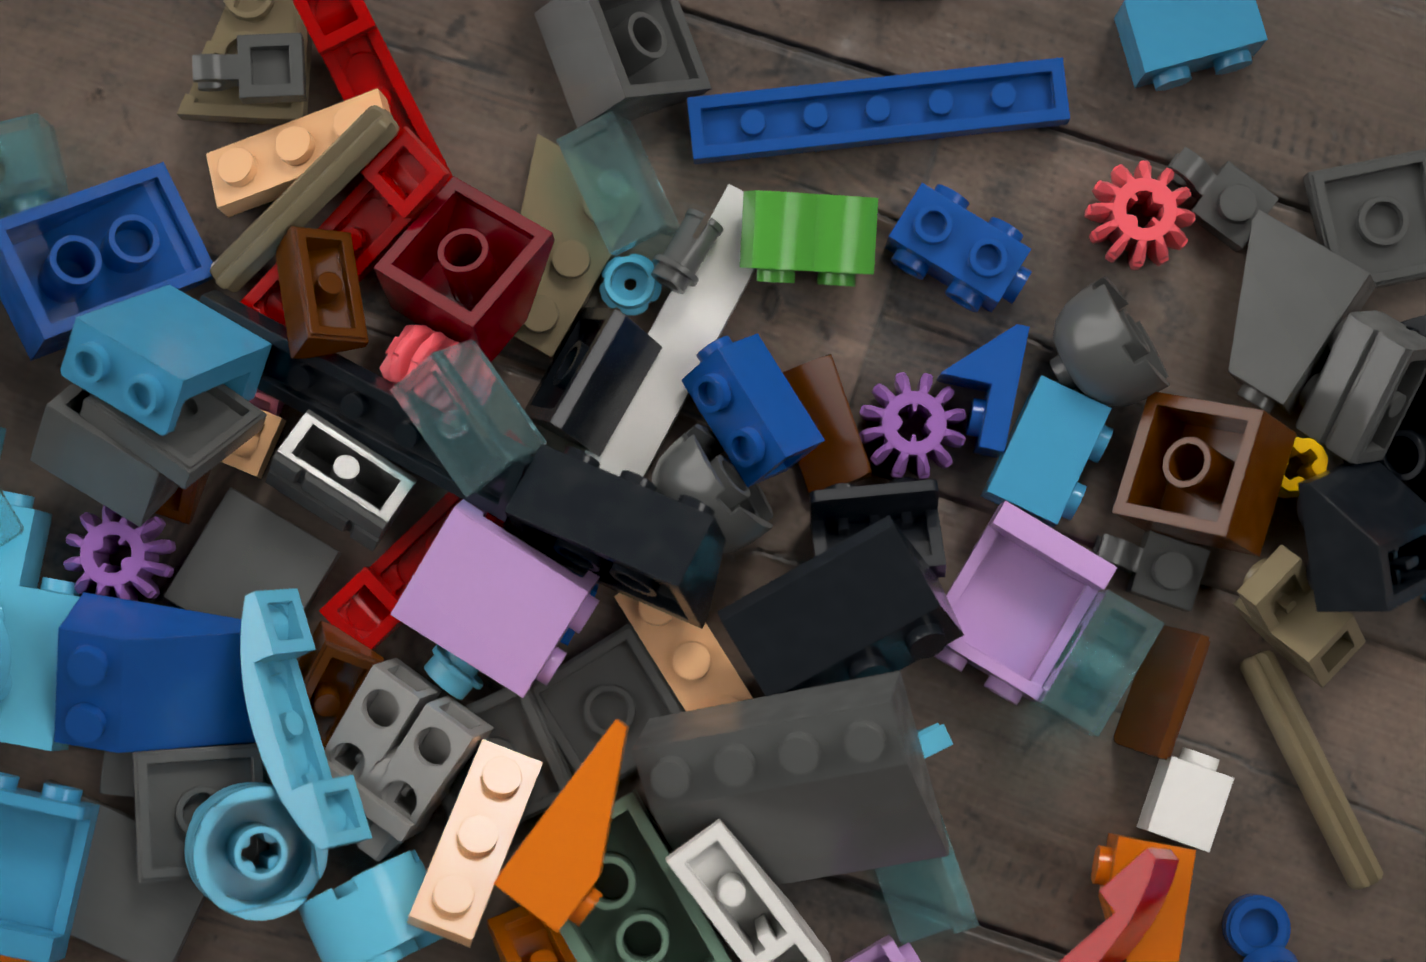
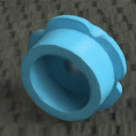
M631 254L624 257L617 256L611 259L602 272L604 282L600 285V294L606 305L610 308L617 307L623 314L628 316L644 313L648 309V304L655 302L659 298L662 290V284L651 276L654 269L652 261L640 254ZM628 279L635 280L637 283L636 288L627 290L624 287L625 281Z
M436 644L432 649L434 655L424 665V669L442 689L455 698L463 700L473 687L478 690L483 687L482 679L477 676L478 669Z

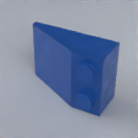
M164 162L0 219V299L30 361L67 348L75 319L80 315L169 284L184 293L214 278L210 273V267L213 262Z
M83 592L58 628L54 742L115 753L256 742L243 689L240 647L242 619Z

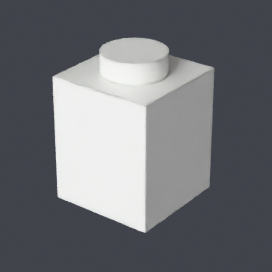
M1182 747L1179 758L1171 756L1167 760L1159 759L1136 827L1210 852L1234 778L1216 772L1219 759Z

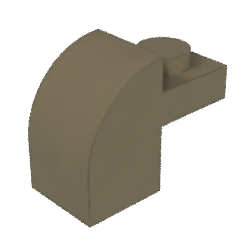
M1282 544L1269 558L1259 560L1250 568L1244 578L1243 585L1237 590L1240 597L1233 605L1245 621L1282 657L1322 688L1366 642L1354 615L1350 612H1317L1314 591L1308 584L1306 568L1301 558Z

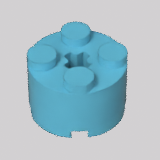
M262 782L237 783L214 793L195 810L185 838V861L190 877L196 887L220 909L245 920H271L296 910L307 899L306 897L314 889L318 880L321 879L327 865L328 849L320 851L294 821L281 801L274 785ZM256 834L259 839L270 843L269 850L259 854L260 864L254 866L252 861L241 856V850L250 846V837Z
M415 849L383 862L353 877L346 883L311 898L297 908L322 962H396L444 938L408 924L409 914L427 873Z

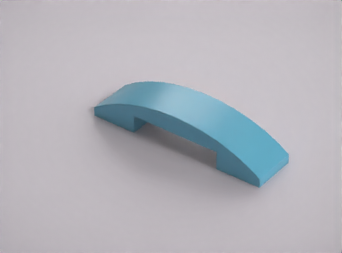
M298 588L254 591L245 595L240 637L243 689L253 735L270 780L294 821L320 851L371 839L372 835L354 775L332 778L297 661L298 657L316 650Z

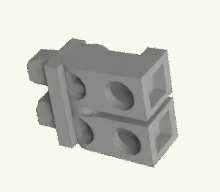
M398 658L372 666L324 750L332 778L354 775L372 835L371 839L356 844L359 849L376 861L389 857L405 840L424 831L433 817V813L449 792L451 785L473 753L478 750L482 739L487 740L495 729L451 696L447 695L437 699L442 690Z

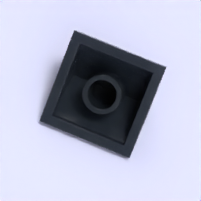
M584 307L521 415L600 457L662 346L628 316L617 309Z

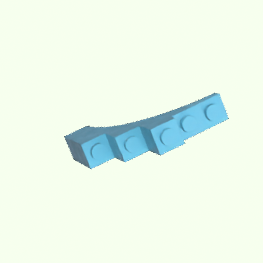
M0 427V457L6 429ZM0 490V606L4 611V624L11 645L10 674L12 677V687L9 695L3 701H0V742L47 751L68 750V744L54 742L58 628L81 596H79V593L74 588L75 582L47 577L42 578L41 587L37 589L53 514L32 509L35 497Z

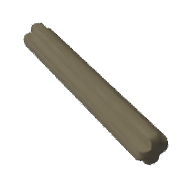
M377 105L370 106L211 264L210 273L216 279V284L223 290L227 289L234 293L238 292L276 255L279 243L291 226L304 227L398 134L399 126L393 119V116L386 109H382Z
M1264 650L1247 657L1240 663V670L1348 886L1352 889L1360 890L1377 883L1383 878V870L1275 654L1270 650Z

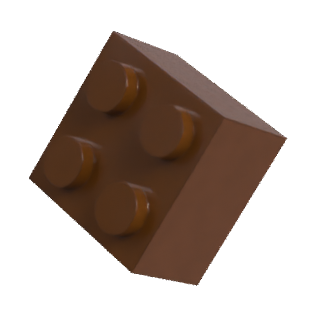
M1155 392L1147 397L1112 513L1144 531L1151 530L1175 539L1260 557L1297 433L1264 410Z

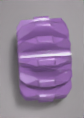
M905 372L897 373L894 378L897 396L880 383L873 388L872 394L884 409L873 405H863L861 407L859 416L865 421L879 425L878 427L867 428L861 431L859 435L862 444L881 441L883 445L870 458L873 466L882 464L887 456L891 454L896 458L891 470L893 478L903 477L908 461H913L917 478L925 480L930 476L927 456L937 466L946 469L953 461L950 454L941 444L959 448L964 445L965 436L960 432L947 429L946 426L962 422L966 418V413L964 409L958 408L944 411L942 406L948 403L955 394V391L950 386L943 388L935 398L928 394L933 383V376L931 374L924 373L918 382L917 390L911 391L908 376ZM908 412V418H912L916 412L923 416L926 423L923 425L921 432L925 439L916 441L915 434L908 441L901 437L898 430L903 421L899 414Z
M104 505L102 521L92 513L85 512L82 514L80 520L88 534L82 536L70 533L65 537L67 544L80 548V556L70 557L64 561L65 570L85 571L76 581L74 587L76 592L79 594H83V592L90 593L96 589L95 594L133 601H138V591L150 599L158 597L160 591L156 583L151 579L152 576L155 574L170 578L174 573L173 567L159 563V555L170 554L175 551V542L164 539L155 541L166 526L165 521L155 516L139 527ZM119 544L131 548V557L124 558L121 561V566L110 564L109 555L119 551Z

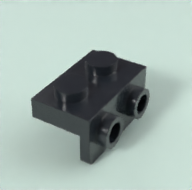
M901 477L886 484L855 486L848 483H838L830 485L823 490L811 491L809 493L810 529L814 557L889 515L937 577H945L946 558L938 513L939 489L937 480H918L912 477Z

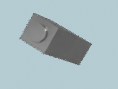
M1261 210L1257 212L1252 220L1228 372L1238 384L1242 385L1236 394L1241 399L1259 410H1264L1268 414L1276 406L1291 415L1299 404L1300 394L1306 383L1315 374L1319 373L1325 365L1331 352L1327 349V344L1333 332L1350 312H1359L1376 286L1368 271Z

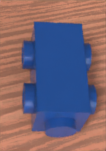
M921 183L887 239L885 248L894 253L891 258L892 263L915 278L922 280L928 274L948 286L945 294L952 301L972 312H978L980 307H983L992 313L1001 298L1013 304L1032 273L1031 270L1022 266L1031 251V248L1021 243L1023 239L1022 233L1001 219L991 217L989 222H986L968 211L969 202L949 187L937 184L935 189H932Z
M758 333L732 342L731 338L727 335L708 344L696 355L700 364L681 380L695 402L697 409L707 421L728 455L730 462L735 466L747 487L787 471L825 441Z

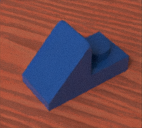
M1016 324L945 369L936 380L945 384L985 392L984 400L973 398L966 426V435L976 437L973 449L975 454L998 458L1005 452L1029 326Z

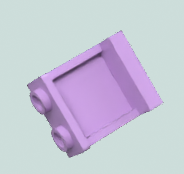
M463 499L451 511L390 615L524 698L536 680L547 686L567 655V652L557 646L568 628L579 634L597 607L600 600L590 595V592L600 577L591 571H588L584 577L574 574L485 518L488 512Z
M1004 501L997 507L946 593L964 635L947 644L934 657L962 672L967 663L989 676L983 685L984 687L1014 705L1019 703L1022 696L1029 701H1038L1044 691L1042 689L1043 684L1098 591L1105 590L1118 567L1011 503Z

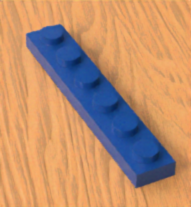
M1063 57L687 97L694 165L1067 125L1070 120Z

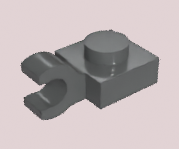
M301 32L237 35L238 54L192 55L194 83L198 82L199 91H222L239 86V98L242 104L307 101L304 38Z
M1184 147L1180 154L1177 153L1166 167L1174 171L1171 183L1179 188L1188 187L1191 196L1197 200L1190 209L1191 212L1195 213V222L1235 252L1241 250L1248 242L1252 220L1257 212L1261 210L1268 214L1279 199L1230 161L1222 165L1215 174L1204 159L1187 147Z
M1151 530L1144 532L1140 547L1124 539L1103 534V537L1096 536L1092 549L1094 554L1118 567L1117 569L1131 573L1125 592L1184 612L1192 610L1210 554V550Z

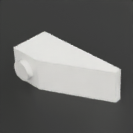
M720 818L666 857V862L742 962H832L827 949L790 900Z

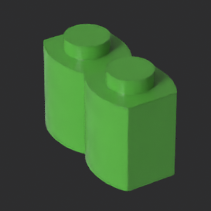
M761 190L744 191L739 268H757L756 281L795 283V271L818 272V285L855 286L856 274L874 275L878 198Z

